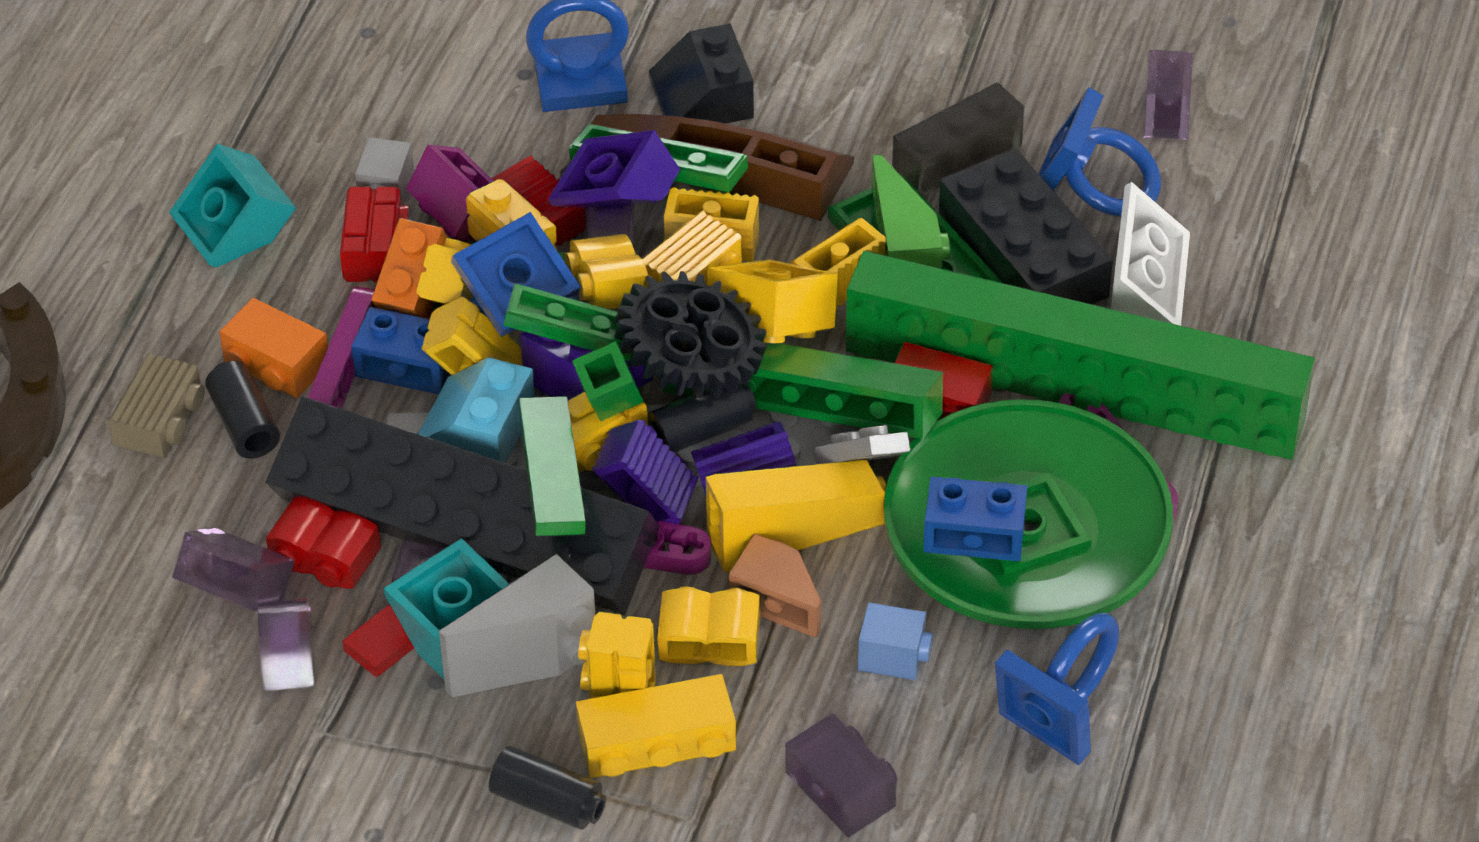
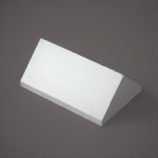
M1132 182L1125 185L1111 309L1181 326L1190 232Z

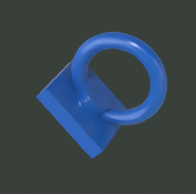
M552 0L541 7L530 20L526 32V43L534 59L542 112L628 103L627 86L620 53L627 43L629 26L623 11L612 1ZM573 11L598 13L609 21L612 29L611 33L543 40L544 31L550 22L563 14Z
M1088 87L1054 136L1038 174L1053 191L1065 175L1071 188L1085 203L1102 213L1121 217L1123 199L1113 198L1100 192L1088 181L1082 171L1096 144L1112 146L1127 154L1137 164L1142 173V191L1154 202H1156L1161 190L1160 172L1150 152L1132 136L1113 128H1091L1104 95Z
M531 212L454 254L451 263L473 294L470 302L477 305L480 313H483L490 320L500 337L515 330L514 328L503 326L514 283L566 298H571L578 294L581 288Z
M1104 612L1096 613L1086 618L1061 644L1046 672H1042L1007 649L995 662L999 714L1069 760L1080 765L1091 752L1089 703L1087 699L1104 677L1116 652L1119 641V625L1117 620L1111 614ZM1099 635L1097 646L1088 665L1071 687L1064 681L1070 668L1088 643Z

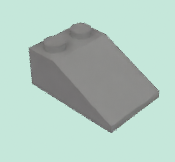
M556 554L441 629L439 637L446 692L451 697L545 679L559 676L574 665L583 664L585 660H579L578 658L579 641L582 631H590L595 615L594 589Z

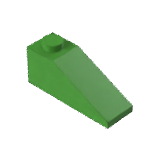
M872 155L871 188L878 230L886 237L885 256L942 269V260L950 259V245L948 233H940L937 214L882 155Z

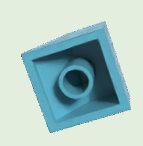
M488 357L448 377L418 434L506 463L522 433L519 398L535 397L533 369Z

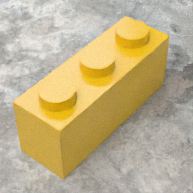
M723 674L576 701L577 730L589 778L613 777L627 771L653 766L666 767L679 761L700 757L712 758L726 752L736 751V720Z

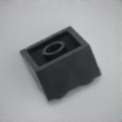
M731 23L689 31L649 70V79L664 116H678L724 124L754 118V80Z

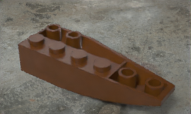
M608 114L596 115L591 123L634 133L655 130L660 138L747 155L748 169L729 192L730 194L738 193L740 196L747 194L749 197L756 195L759 198V203L819 221L824 217L854 164V156L775 133L715 121L664 115Z

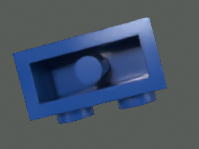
M369 308L351 346L355 377L439 394L447 378L451 375L421 349L425 334L429 331L427 327L430 319L402 314L397 311Z
M930 477L923 552L1021 561L1027 485Z

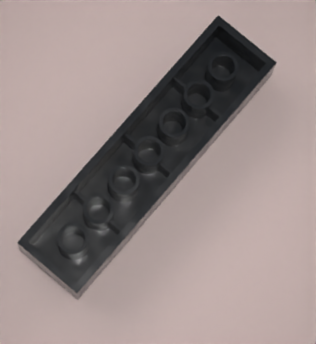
M304 396L301 397L265 482L284 500L291 502L294 497H305L323 503L334 511L357 514L376 524L378 531L437 552H441L462 538L496 572L517 579L557 554L594 589L596 606L623 615L626 614L660 528L648 510L581 488L586 520L585 534L536 536L527 470Z

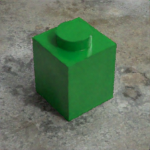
M616 341L572 360L588 400L600 422L644 402Z

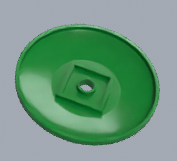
M1027 399L1002 400L968 407L937 421L923 439L915 438L909 444L910 451L899 456L888 478L884 499L885 531L895 558L905 573L918 587L942 605L972 619L997 626L1020 629L1058 628L1079 624L1096 613H1109L1136 596L1151 581L1163 563L1170 545L1173 527L1171 493L1161 469L1150 453L1135 438L1112 422L1094 413L1062 403ZM930 477L1027 485L1025 521L1039 527L1032 531L1023 532L1021 561L923 552Z

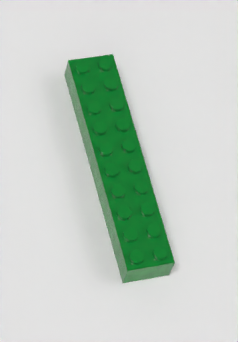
M863 251L847 287L846 352L895 363L904 342L992 365V387L995 389L1007 390L1059 403L1061 396L1067 393L1074 395V407L1078 406L1086 411L1087 406L1100 408L1103 403L1114 417L1126 419L1130 422H1138L1176 433L1192 435L1221 444L1233 445L1266 455L1293 460L1306 419L1315 357L868 251Z

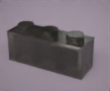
M996 82L894 135L892 167L899 174L902 173L919 193L924 196L940 188V179L1021 145L1025 106L1002 85Z

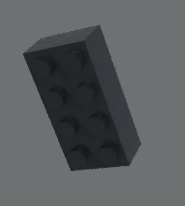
M1016 148L940 179L939 214L1000 278L1003 284L1091 305L1109 297L1113 259Z

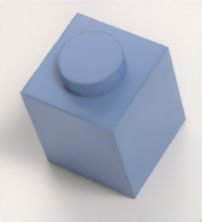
M868 602L859 637L858 671L916 680L920 661L929 662L933 645V633L925 632L926 612Z

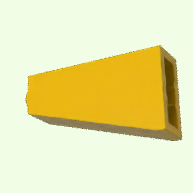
M867 460L707 476V534L711 539V547L723 572L726 573L732 570L754 534L770 540L781 541L791 548L801 550L883 525L886 482L882 476H875Z

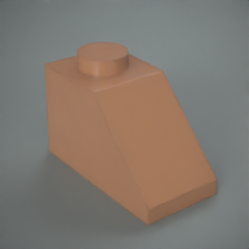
M754 534L729 573V589L740 588L760 595L761 617L817 638L821 632V600L799 551L781 541L770 540Z

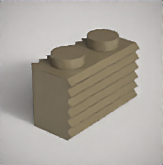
M151 352L148 353L108 419L112 444L129 450L167 458V453L171 451V446L178 445L182 441L186 429V420L190 417L191 411L197 412L203 403L205 388L200 383L198 367L193 363L189 365L185 361L180 363L177 359L172 361L168 357L162 358L160 355L154 356Z

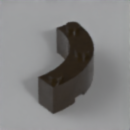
M20 282L0 294V351L11 366L7 391L0 404V510L32 481L31 473L39 465L43 457L45 456L48 459L61 431L66 404L64 375L52 325L39 302Z

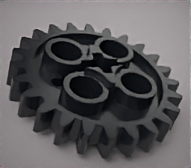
M680 271L677 280H673L669 274L662 272L659 282L650 276H646L643 286L634 283L630 294H624L614 324L617 325L614 338L622 340L620 345L621 352L632 354L628 364L630 367L643 365L645 370L642 378L648 379L656 375L660 378L659 388L663 389L669 383L675 384L677 394L682 396L686 387L692 388L697 398L702 397L704 389H708L713 396L719 398L723 387L731 393H736L739 383L747 386L752 374H757L767 348V344L763 343L766 330L758 328L761 321L759 315H748L752 305L750 302H735L738 294L736 290L724 294L720 291V281H716L710 287L705 285L703 275L699 274L695 282L688 280L684 271Z

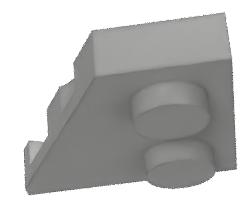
M887 425L831 435L832 444L814 447L816 465L889 459L910 451L908 432L888 434Z

